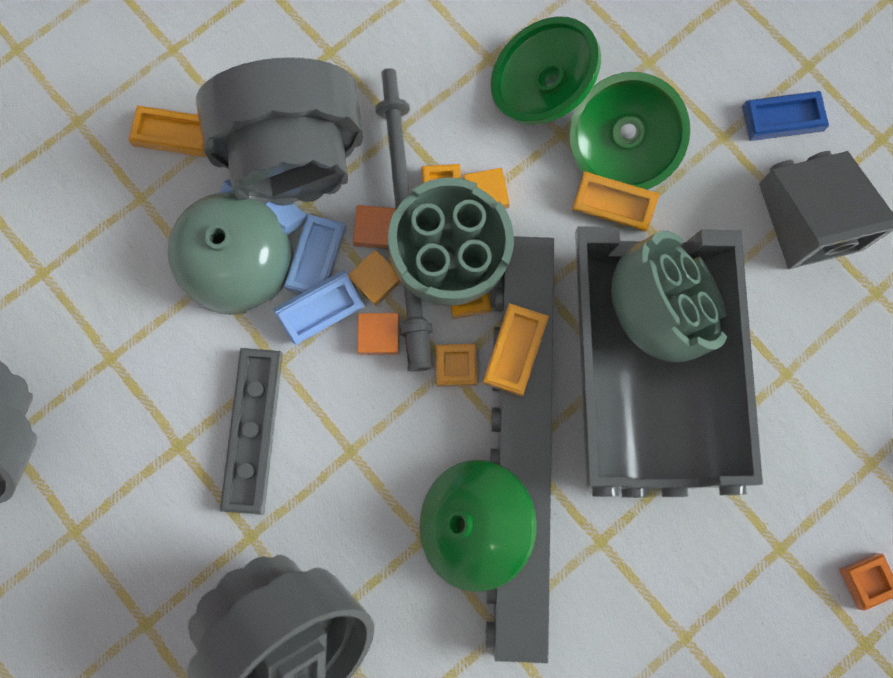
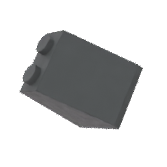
M823 151L812 155L807 161L794 164L793 160L782 161L772 166L768 175L759 183L788 270L862 252L893 231L892 210L849 151L833 155L831 151Z

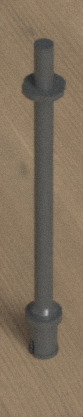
M388 68L381 72L384 101L376 105L375 111L380 117L386 118L395 208L397 209L401 202L410 194L401 119L402 116L409 113L410 105L406 100L399 99L396 70ZM404 286L407 320L400 327V332L406 341L407 370L410 372L431 370V368H434L429 334L433 332L432 324L423 317L421 298L411 293Z

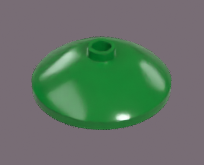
M563 16L545 18L522 29L505 45L493 67L491 93L497 107L509 119L525 125L549 123L571 112L589 94L600 71L601 50L595 35L583 22Z
M622 72L611 75L596 83L574 111L570 125L572 154L582 172L585 171L646 190L653 188L673 174L686 154L691 132L689 114L680 95L664 80L642 72ZM626 124H632L636 128V132L631 138H625L621 135V129Z
M470 460L450 467L434 481L425 496L421 509L420 538L428 562L444 581L456 588L471 592L497 589L514 579L524 568L531 556L536 539V513L528 490L513 472L504 466L490 461ZM461 517L465 522L462 532L459 530V520Z

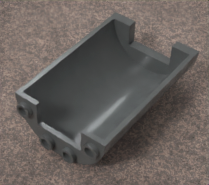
M578 226L575 231L586 485L587 488L592 489V497L619 496V490H621L622 498L647 497L648 489H662V497H688V489L719 488V495H747L746 486L763 485L741 230L701 229L680 246L693 260L700 256L712 274L726 309L727 316L720 319V327L727 338L720 348L693 360L666 362L646 354L631 341L620 325L612 303L611 283L616 265L625 252L641 241H620L619 227Z

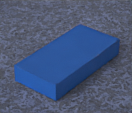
M821 91L746 100L742 106L749 141L824 132L829 127Z

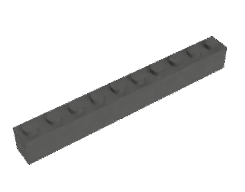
M514 236L513 253L503 274L502 288L495 287L494 312H502L501 326L509 303L549 316L523 397L492 387V391H500L499 407H492L491 432H499L498 449H491L490 462L504 466L522 481L531 496L537 523L534 547L524 568L504 586L487 591L486 593L487 604H494V622H486L485 649H493L494 660L500 662L548 663L554 295V238ZM494 327L493 350L501 327Z

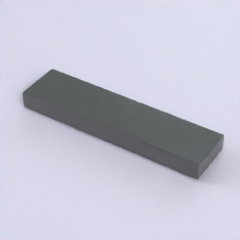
M240 348L220 511L264 515L283 357L281 351Z

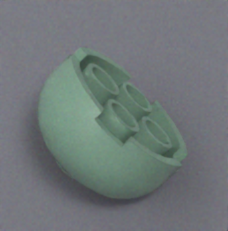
M440 178L417 186L394 211L389 225L388 253L396 276L411 293L437 305H462L487 294L503 276L513 253L514 232L506 209L500 201L497 203L488 193L478 188L477 183L465 179ZM447 251H449L453 255V259L451 261Z
M234 192L211 194L191 204L178 217L171 230L168 242V261L178 285L200 306L220 314H244L247 310L253 309L269 299L270 301L273 300L284 287L293 260V250L289 236L283 231L273 210L266 204L251 199L239 200Z
M663 230L635 244L621 257L612 277V303L620 325L638 348L662 361L685 362L723 346L727 336L721 331L720 319L726 317L727 314L718 286L701 257L699 256L693 260L680 247L683 244V239L673 232Z

